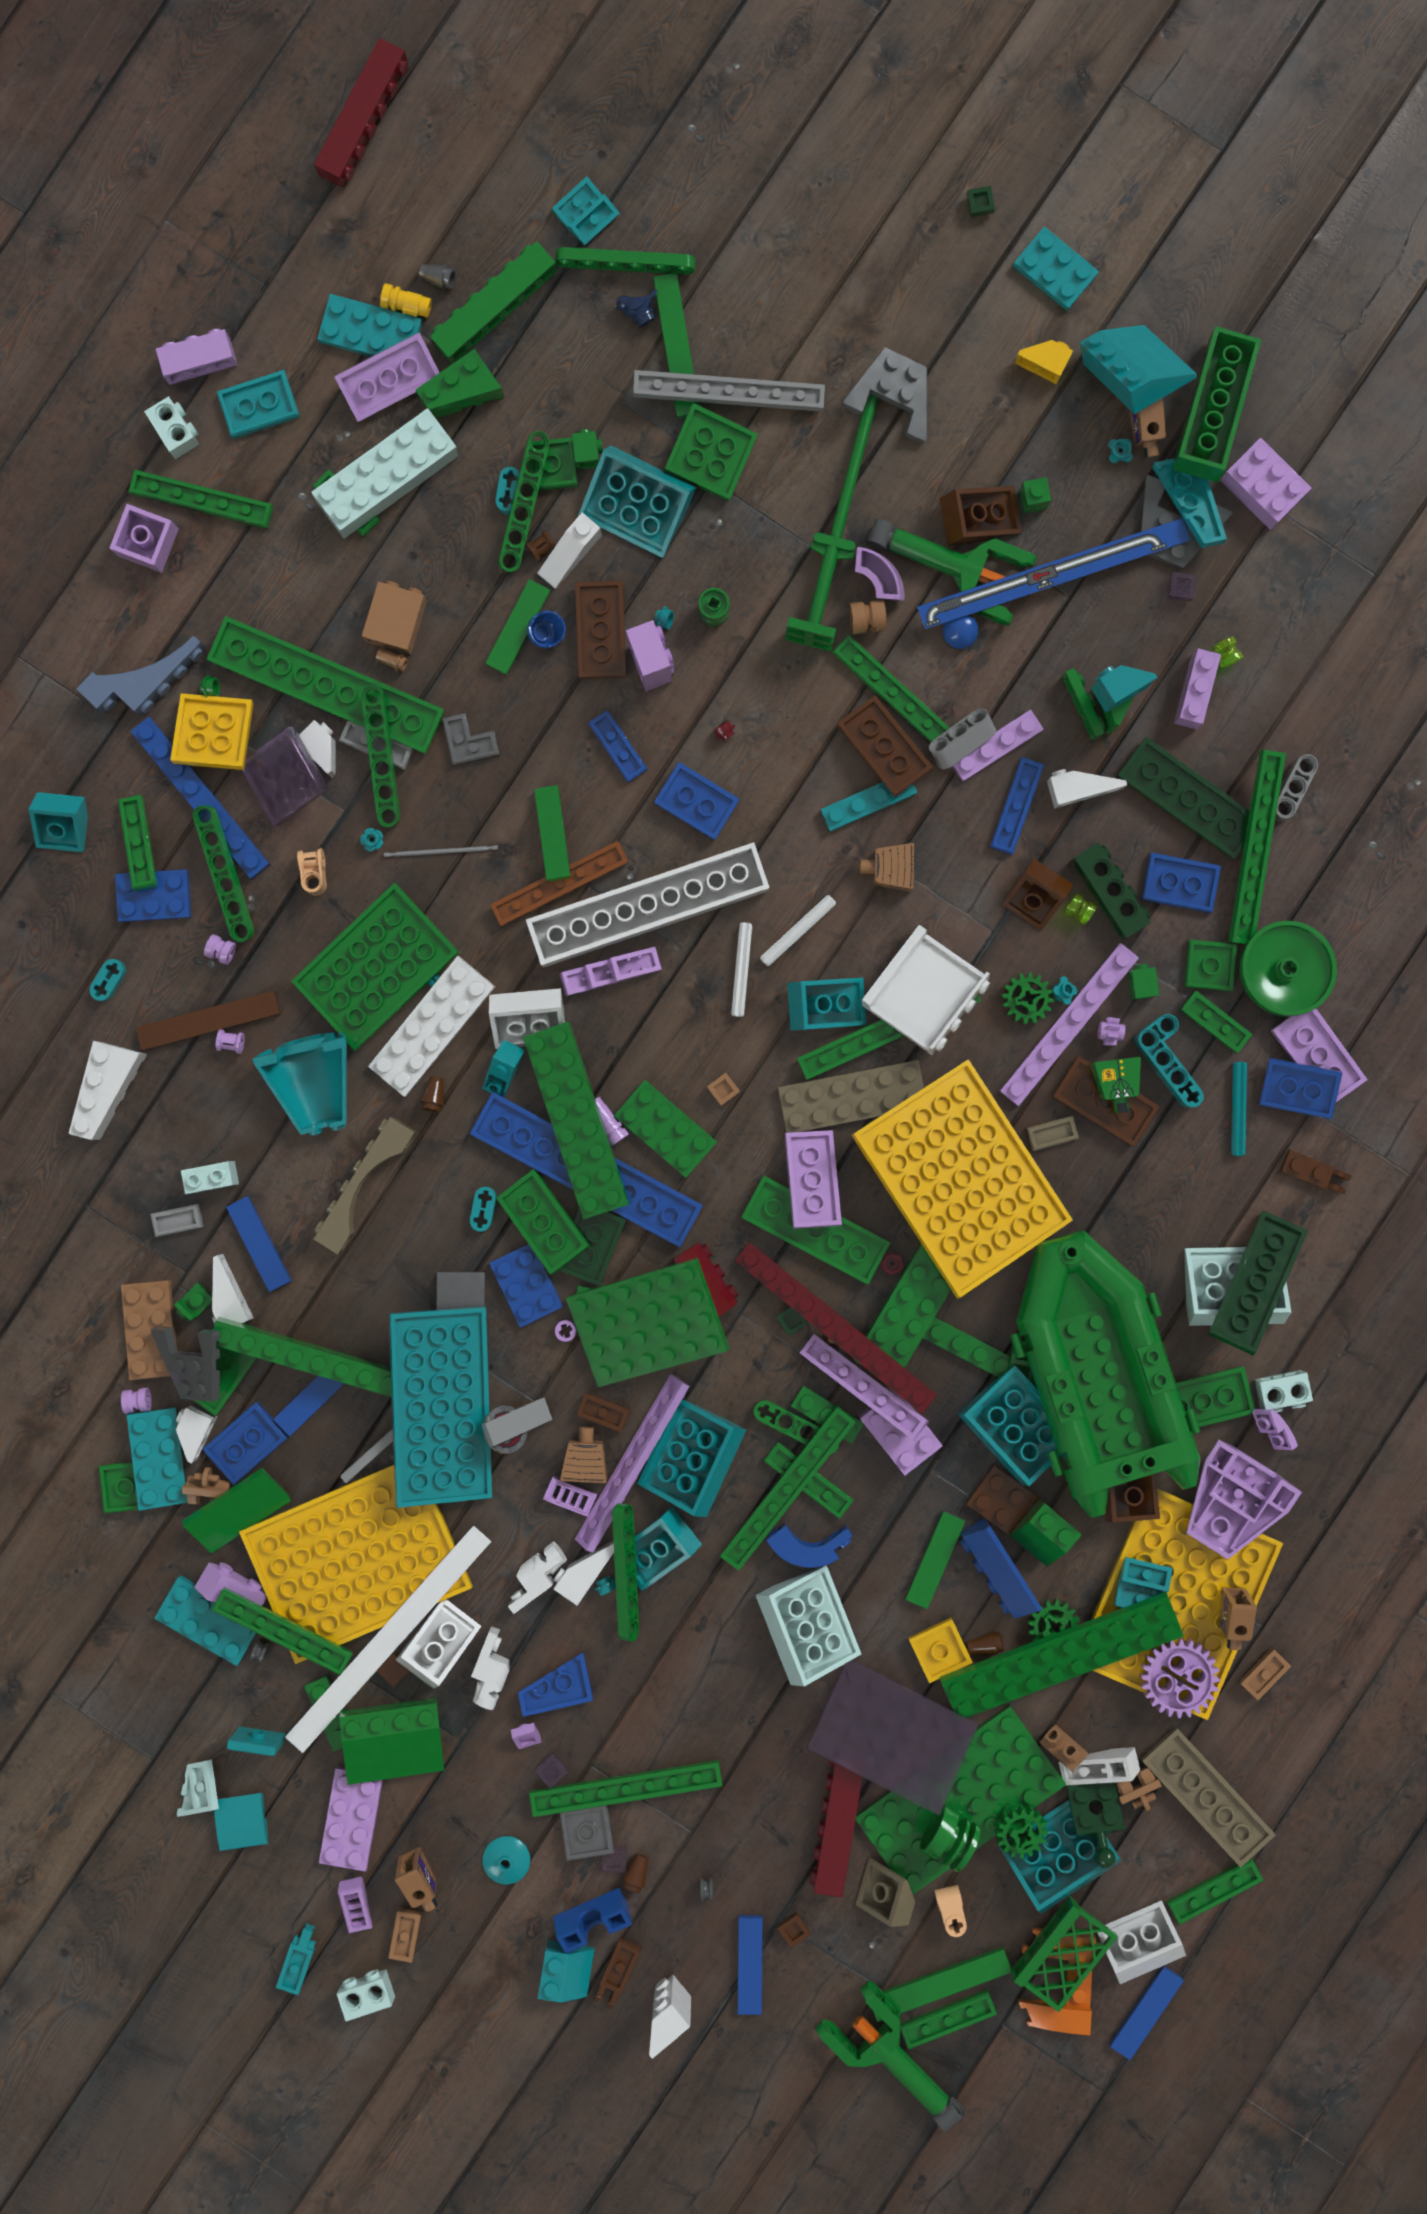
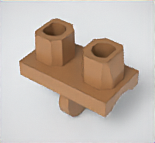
M205 1467L203 1473H195L194 1476H188L186 1484L182 1486V1494H186L188 1504H200L202 1496L210 1497L211 1502L231 1488V1482L229 1480H221L219 1475H212V1468Z
M1056 1724L1040 1741V1744L1072 1773L1089 1756L1087 1751Z
M1146 1766L1141 1768L1137 1774L1140 1784L1132 1787L1130 1781L1116 1782V1786L1119 1792L1118 1798L1122 1805L1139 1797L1140 1799L1132 1802L1134 1809L1144 1806L1147 1812L1151 1810L1149 1802L1156 1800L1154 1793L1146 1796L1144 1794L1162 1786L1156 1776L1154 1777Z

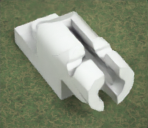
M553 1541L545 1547V1556L537 1553L520 1566L516 1577L525 1588V1591L521 1588L511 1595L510 1598L512 1600L508 1607L513 1614L553 1586L554 1580L550 1573L553 1575L567 1560L556 1542Z
M492 1626L471 1677L478 1679L473 1702L489 1710L494 1709L499 1697L498 1692L502 1691L510 1671L509 1659L492 1652H497L502 1639L498 1637L500 1629Z

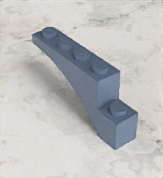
M192 636L172 654L144 668L111 675H96L92 672L78 686L77 690L102 713L112 710L117 704V699L120 697L134 712L141 716L143 713H148L154 707V702L159 696L162 697L168 693L171 688L170 685L176 679H180L186 674L187 667L192 662L198 661L203 656V651L206 647L196 637Z

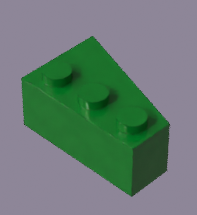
M475 349L416 389L419 400L425 409L428 408L435 418L459 412L461 409L473 405H483V402L504 398L501 386Z

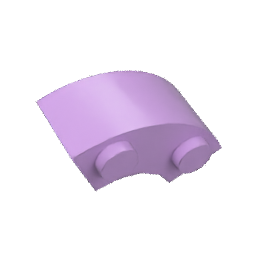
M857 547L855 572L866 575L872 581L876 589V598L904 601L903 582L895 566L879 553Z
M209 1562L195 1585L198 1592L206 1600L216 1602L223 1587L261 1606L267 1598L264 1590L261 1589L262 1585L259 1581L245 1578L232 1571V1567L223 1562H220L219 1565Z

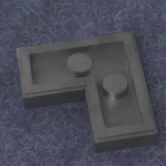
M466 713L442 718L453 766L500 755L495 732L490 731L471 736Z

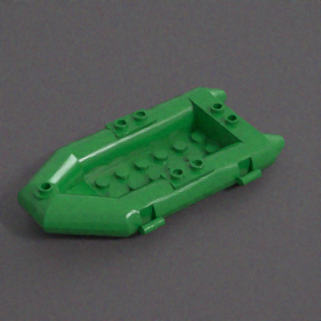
M1081 1230L1043 1241L1037 1245L1016 1319L1019 1333L1010 1335L1017 1359L1025 1356L1028 1358L1057 1450L1047 1454L1054 1476L1065 1474L1072 1498L1091 1518L1106 1513L1109 1488L1165 1471L1182 1489L1197 1486L1201 1458L1193 1434L1201 1431L1193 1408L1184 1409L1159 1334L1155 1317L1161 1316L1162 1313L1155 1292L1146 1294L1143 1283L1086 1231ZM1020 1336L1024 1337L1028 1349L1026 1353ZM1059 1453H1061L1066 1468L1064 1470L1062 1469L1060 1463V1459L1058 1456Z

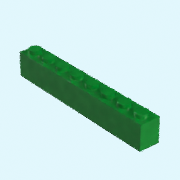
M218 1317L215 1321L213 1330H219L220 1339L216 1341V1346L392 1397L391 1367L226 1318Z

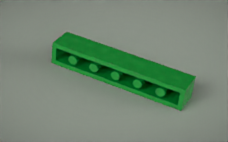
M537 241L532 245H527L515 261H509L497 277H491L479 293H473L461 309H455L443 325L439 324L433 329L430 335L433 346L450 365L455 363L558 272L556 262Z

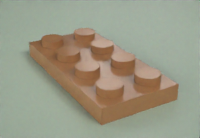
M171 1280L122 1284L121 1293L129 1380L170 1376L150 1329L157 1326L172 1327L176 1343Z

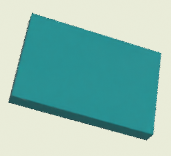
M285 370L217 391L232 439L300 418Z

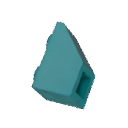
M503 1040L492 1058L482 1089L491 1094L494 1092L505 1097L520 1066L525 1049Z

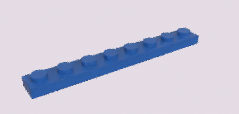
M147 717L131 730V733L194 810L200 805H210L216 809L230 854L250 879L253 880L271 865L190 765L172 764L170 759L173 744L151 717ZM206 809L202 810L200 814L201 819L207 823L210 820V813Z

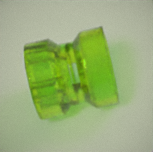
M1234 636L1212 646L1214 653L1221 654L1219 663L1222 669L1244 658L1242 652L1236 648L1237 642Z
M1076 893L1066 907L1064 914L1069 917H1076L1078 922L1085 926L1097 905L1084 901L1083 897Z

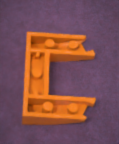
M1033 1928L1032 1932L1038 1936L1044 1928ZM1093 1933L1094 1944H1096V1937ZM1090 1934L1076 1935L1077 1946L1091 1944ZM1073 1936L1063 1937L1059 1942L1060 1948L1074 1947ZM1023 1944L1022 1953L1024 1954L1030 1946ZM1092 1950L1078 1952L1079 1963L1088 1962L1093 1957ZM1075 1952L1061 1954L1062 1960H1067V1964L1076 1963ZM1058 1955L1048 1956L1047 1958L1058 1959ZM1077 1969L1066 1971V1981L1075 1980L1078 1976ZM1092 1971L1060 2012L1043 2000L1019 1999L1020 2008H1026L1030 2019L1026 2020L1028 2026L1069 2034L1090 2035Z

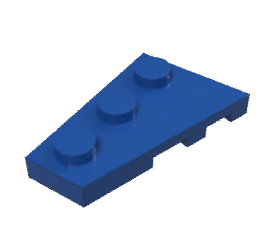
M584 1652L518 1692L523 1717L594 1700Z

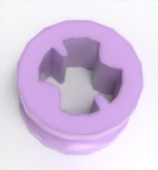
M568 1319L561 1320L555 1327L556 1337L564 1342L572 1340L577 1333L575 1323ZM563 1324H567L566 1327L569 1325L572 1327L569 1337H565V1334L563 1336L560 1334Z

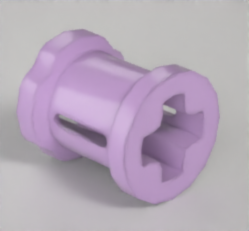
M221 1029L218 1031L215 1043L217 1051L226 1049L236 1051L237 1054L243 1052L245 1044L244 1033H225Z

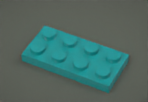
M330 294L317 340L322 344L372 357L420 332L423 322L422 319Z
M176 1407L127 1414L138 1511L187 1503L186 1494H182L185 1476L181 1444L176 1432L178 1422H176Z
M180 1575L154 1619L238 1666L257 1633L212 1611L211 1609L215 1602L206 1600L195 1588L196 1584Z

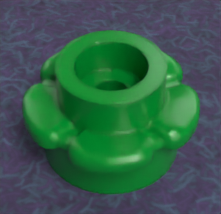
M207 675L200 682L202 695H205V697L219 696L220 683L216 677L211 678V676Z

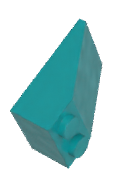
M863 977L787 983L790 1030L867 1025L866 1009L862 1006V999L865 996Z
M673 1506L635 1535L637 1585L642 1591L691 1557L702 1545Z

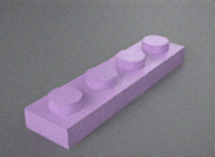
M1029 710L996 731L992 738L952 767L961 781L964 782L1044 729L1032 710Z

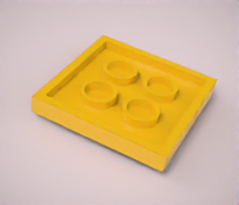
M181 693L170 759L172 764L244 770L254 705L253 701L250 699L205 697V695Z

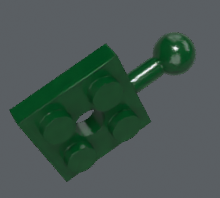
M1115 1782L1067 1786L1066 1789L1076 1837L1096 1835L1099 1848L1096 1853V1862L1102 1868L1112 1867L1115 1863V1855L1108 1848L1106 1834L1124 1832L1125 1830ZM1091 1803H1098L1102 1807V1813L1098 1815L1091 1813L1089 1805Z

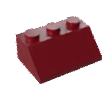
M698 1241L675 1256L674 1261L677 1264L698 1258L718 1317H720L737 1304L735 1298L739 1295L732 1284L726 1285L723 1277L726 1275L719 1264L714 1266L710 1260V1257L713 1255L707 1245L703 1244L701 1246Z

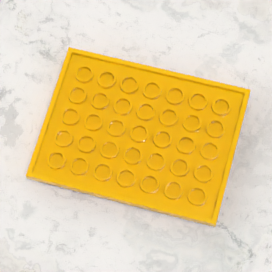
M969 1059L851 1135L957 1299L1073 1221Z
M394 1464L239 1531L273 1612L338 1645L383 1627L456 1546L438 1504L401 1508L395 1506ZM467 1571L459 1577L437 1603L473 1587ZM290 1650L295 1664L307 1660V1658Z
M1157 1488L1160 1519L1133 1521L1091 1620L1121 1609L1114 1607L1113 1602L1124 1557L1173 1568L1167 1595L1184 1634L1181 1638L1184 1644L1188 1638L1193 1641V1646L1199 1642L1202 1645V1650L1207 1649L1210 1652L1208 1657H1213L1216 1660L1211 1666H1217L1219 1669L1217 1673L1213 1674L1220 1679L1219 1682L1213 1683L1219 1690L1211 1691L1210 1693L1215 1699H1206L1208 1708L1200 1705V1714L1194 1709L1191 1710L1192 1714L1208 1720L1238 1651L1227 1648V1638L1220 1628L1222 1587L1245 1588L1257 1606L1283 1543L1261 1533L1231 1558L1227 1559L1186 1533L1193 1503ZM1160 1645L1157 1646V1647H1154V1648H1156L1157 1650L1161 1649V1648H1160ZM1149 1649L1093 1671L1144 1693L1148 1689H1143L1140 1686L1142 1682L1146 1681L1139 1676L1140 1673L1146 1672L1141 1667V1664H1148L1149 1661L1145 1655L1153 1656L1154 1653ZM1173 1657L1171 1665L1179 1664L1181 1657ZM1161 1666V1669L1171 1673L1176 1680L1181 1679L1193 1689H1198L1197 1685L1188 1682L1183 1675L1179 1676L1168 1667ZM1195 1669L1191 1674V1678L1199 1677L1201 1669ZM1168 1677L1160 1678L1158 1686H1164L1168 1682ZM1182 1690L1178 1697L1180 1699L1186 1698L1189 1690Z

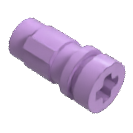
M598 1097L595 1100L612 1147L628 1136L629 1133L625 1128H621V1122L616 1121L608 1106Z

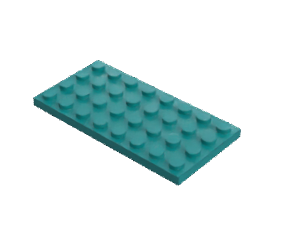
M486 1307L389 1313L395 1506L401 1508L492 1498L491 1447L486 1442L482 1427L489 1414Z

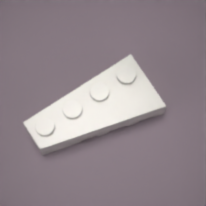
M93 1041L68 1134L90 1140H100L115 1114L114 1111L119 1102L123 1100L130 1082L134 1080L137 1070L147 1054L104 1042Z

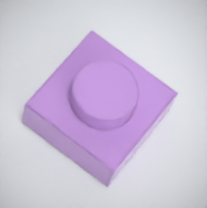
M534 1723L522 1724L518 1728L511 1730L512 1739L518 1749L542 1742L540 1733Z

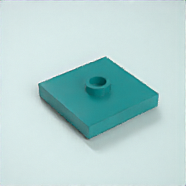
M239 1726L229 1738L227 1749L275 1756L285 1742L286 1733Z

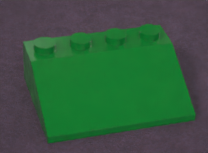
M437 1697L340 1711L341 1740L348 1785L444 1771Z

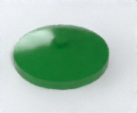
M1278 921L1257 931L1246 943L1240 959V977L1248 996L1260 1008L1274 1015L1294 1017L1318 1008L1329 997L1336 982L1337 963L1329 942L1316 929L1297 921Z

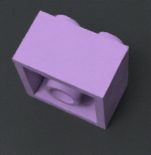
M126 504L110 549L118 557L162 573L179 528L169 519Z

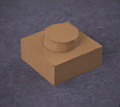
M724 1073L707 1086L721 1106L740 1092L727 1073Z

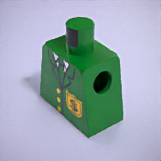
M1134 1057L1090 1063L1101 1100L1113 1099L1115 1113L1129 1112L1127 1097L1139 1096L1141 1058Z

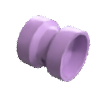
M212 934L206 943L204 956L211 959L217 958L220 963L228 965L235 954L236 943L222 941L221 937Z
M148 1387L140 1388L135 1392L132 1390L122 1391L121 1406L124 1414L134 1413L135 1410H140L141 1412L151 1410L152 1398Z

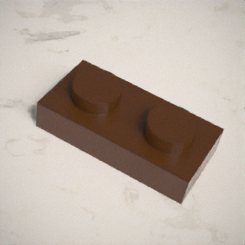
M585 1392L577 1416L621 1432L630 1409Z

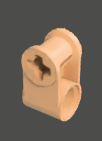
M320 848L315 852L306 853L298 851L297 860L303 889L313 896L322 895L327 889L326 862L323 849ZM314 878H318V887L310 889L309 882Z
M958 1884L934 1890L947 1933L952 1937L962 1936L967 1929ZM953 1919H957V1925L955 1926L952 1925Z

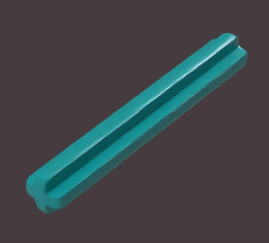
M1246 1062L1233 1063L1231 1154L1233 1156H1245Z

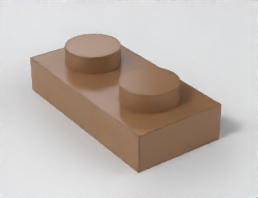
M1271 1647L1239 1680V1683L1259 1700L1288 1671L1291 1665Z
M398 1908L388 1959L412 1963L422 1912Z

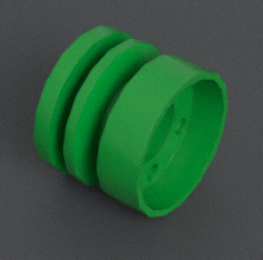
M941 1805L927 1823L919 1849L920 1852L932 1859H938L942 1855L941 1862L944 1866L950 1865L951 1870L960 1872L969 1862L976 1849L981 1835V1827L975 1822L971 1823L970 1819L966 1817L958 1822V1812L946 1805Z

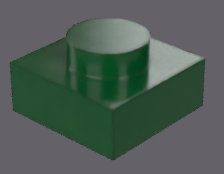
M991 186L967 190L966 196L971 217L994 213L995 205Z
M788 1307L776 1315L788 1336L809 1324L792 1307Z

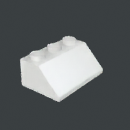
M561 988L489 995V1017L495 1049L499 1048L503 1040L518 1047H526L523 1037L565 1023Z
M1162 1900L1106 1924L1118 1936L1106 1954L1120 1984L1186 1956L1182 1942ZM1098 1932L1101 1942L1104 1943L1108 1935L1104 1932Z
M671 1975L668 1979H661L655 1986L649 2056L652 2059L690 2028L691 1995L674 1975Z

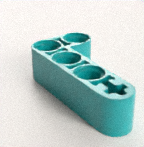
M1171 1014L1158 1016L1135 1034L1134 1045L1181 1106L1186 1108L1197 1107L1204 1099L1202 1090L1164 1042L1178 1030L1179 1022ZM1163 1019H1167L1170 1022L1171 1027L1168 1032L1163 1031L1160 1024ZM1145 1033L1149 1034L1152 1038V1042L1148 1047L1141 1040ZM1159 1052L1166 1056L1164 1065H1159L1156 1061V1056ZM1174 1071L1178 1072L1181 1076V1080L1177 1085L1171 1081V1074ZM1188 1093H1194L1193 1101H1187Z

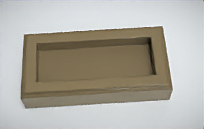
M1073 1116L1026 1128L1032 1151L1079 1139Z

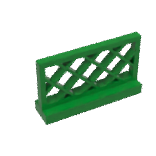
M1069 1896L1012 1968L1013 1980L1021 1988L1023 1986L1056 2011L1060 2012L1118 1936L1114 1931L1080 1907L1077 1901ZM1081 1915L1088 1920L1089 1928L1075 1929L1074 1922ZM1104 1932L1108 1935L1104 1943L1094 1944L1093 1933ZM1090 1934L1091 1944L1077 1946L1076 1935ZM1073 1936L1074 1947L1060 1948L1059 1942L1063 1937ZM1092 1950L1093 1957L1090 1961L1079 1963L1078 1952ZM1075 1952L1076 1963L1062 1965L1061 1954ZM1058 1955V1966L1045 1967V1960L1048 1956ZM1077 1969L1078 1976L1075 1980H1064L1063 1971ZM1060 1971L1061 1982L1048 1984L1046 1973ZM1043 1974L1044 1984L1033 1985L1029 1980L1033 1975ZM1062 1988L1063 1995L1057 2002L1049 1997L1050 1989Z

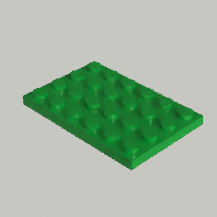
M393 883L291 982L338 1033L342 1032L346 1035L347 1043L352 1049L358 1051L460 952L396 883Z
M698 1258L569 1295L566 1298L598 1387L723 1353L730 1349Z

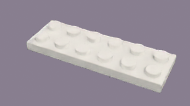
M457 956L368 1067L401 1095L406 1097L496 986L460 956Z

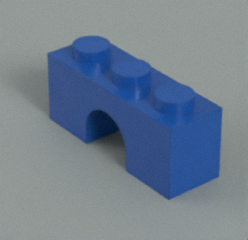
M620 1888L553 1916L556 1938L565 1953L587 1945L588 1932L598 1924H604L610 1934L632 1925L629 1904Z

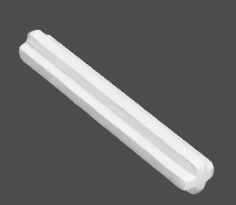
M830 895L824 897L761 955V961L766 966H770L836 905L835 900Z
M745 922L739 925L731 1011L732 1016L743 1017L745 1010L752 924Z

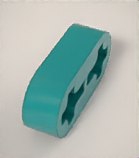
M514 467L504 468L499 475L496 505L498 510L505 515H509L511 504H508V507L505 508L501 501L506 500L508 493L512 502L517 480H513L511 488H508V482L505 478H509L510 474H513L515 479L518 478L519 471Z
M109 959L102 965L90 986V994L95 1000L108 1001L113 997L126 975V966L122 961ZM118 965L117 970H119V973L113 974L110 977L112 973L109 969L110 966ZM108 982L104 988L107 991L106 995L101 994L98 996L100 993L97 990L98 986L103 987Z
M481 1187L474 1195L470 1224L478 1232L489 1229L493 1222L497 1194L491 1187ZM485 1190L489 1191L488 1195L492 1196V1200L487 1201L484 1208L482 1207L483 1199L479 1198V1195L484 1194ZM481 1210L485 1211L484 1219L488 1220V1222L483 1224L482 1227H478L479 1224L475 1222V1218L480 1217Z

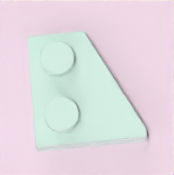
M212 1760L187 1765L185 1783L181 1791L184 1800L182 1808L177 1810V1817L219 1809Z

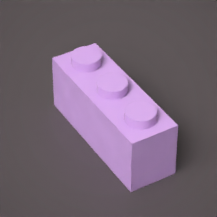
M213 329L208 334L189 336L184 341L177 343L167 342L162 347L156 348L162 374L169 385L238 365L231 339L225 329Z
M1198 648L1191 655L1174 724L1196 730L1203 725L1221 654Z

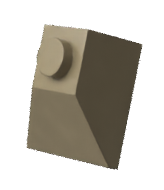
M874 1859L868 1860L855 1905L889 1927L909 1925L915 1900L908 1881Z

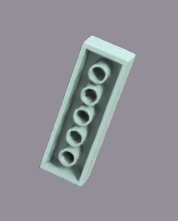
M427 408L311 493L319 507L343 539H345L374 516H377L459 456L457 447Z

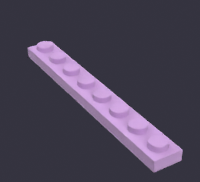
M1119 943L999 1092L1019 1106L1139 957Z
M669 1375L578 1532L575 1540L585 1550L593 1553L600 1543L601 1538L612 1522V1513L615 1505L625 1500L627 1493L637 1479L638 1474L648 1460L670 1419L673 1417L678 1405L684 1398L689 1385L677 1376Z

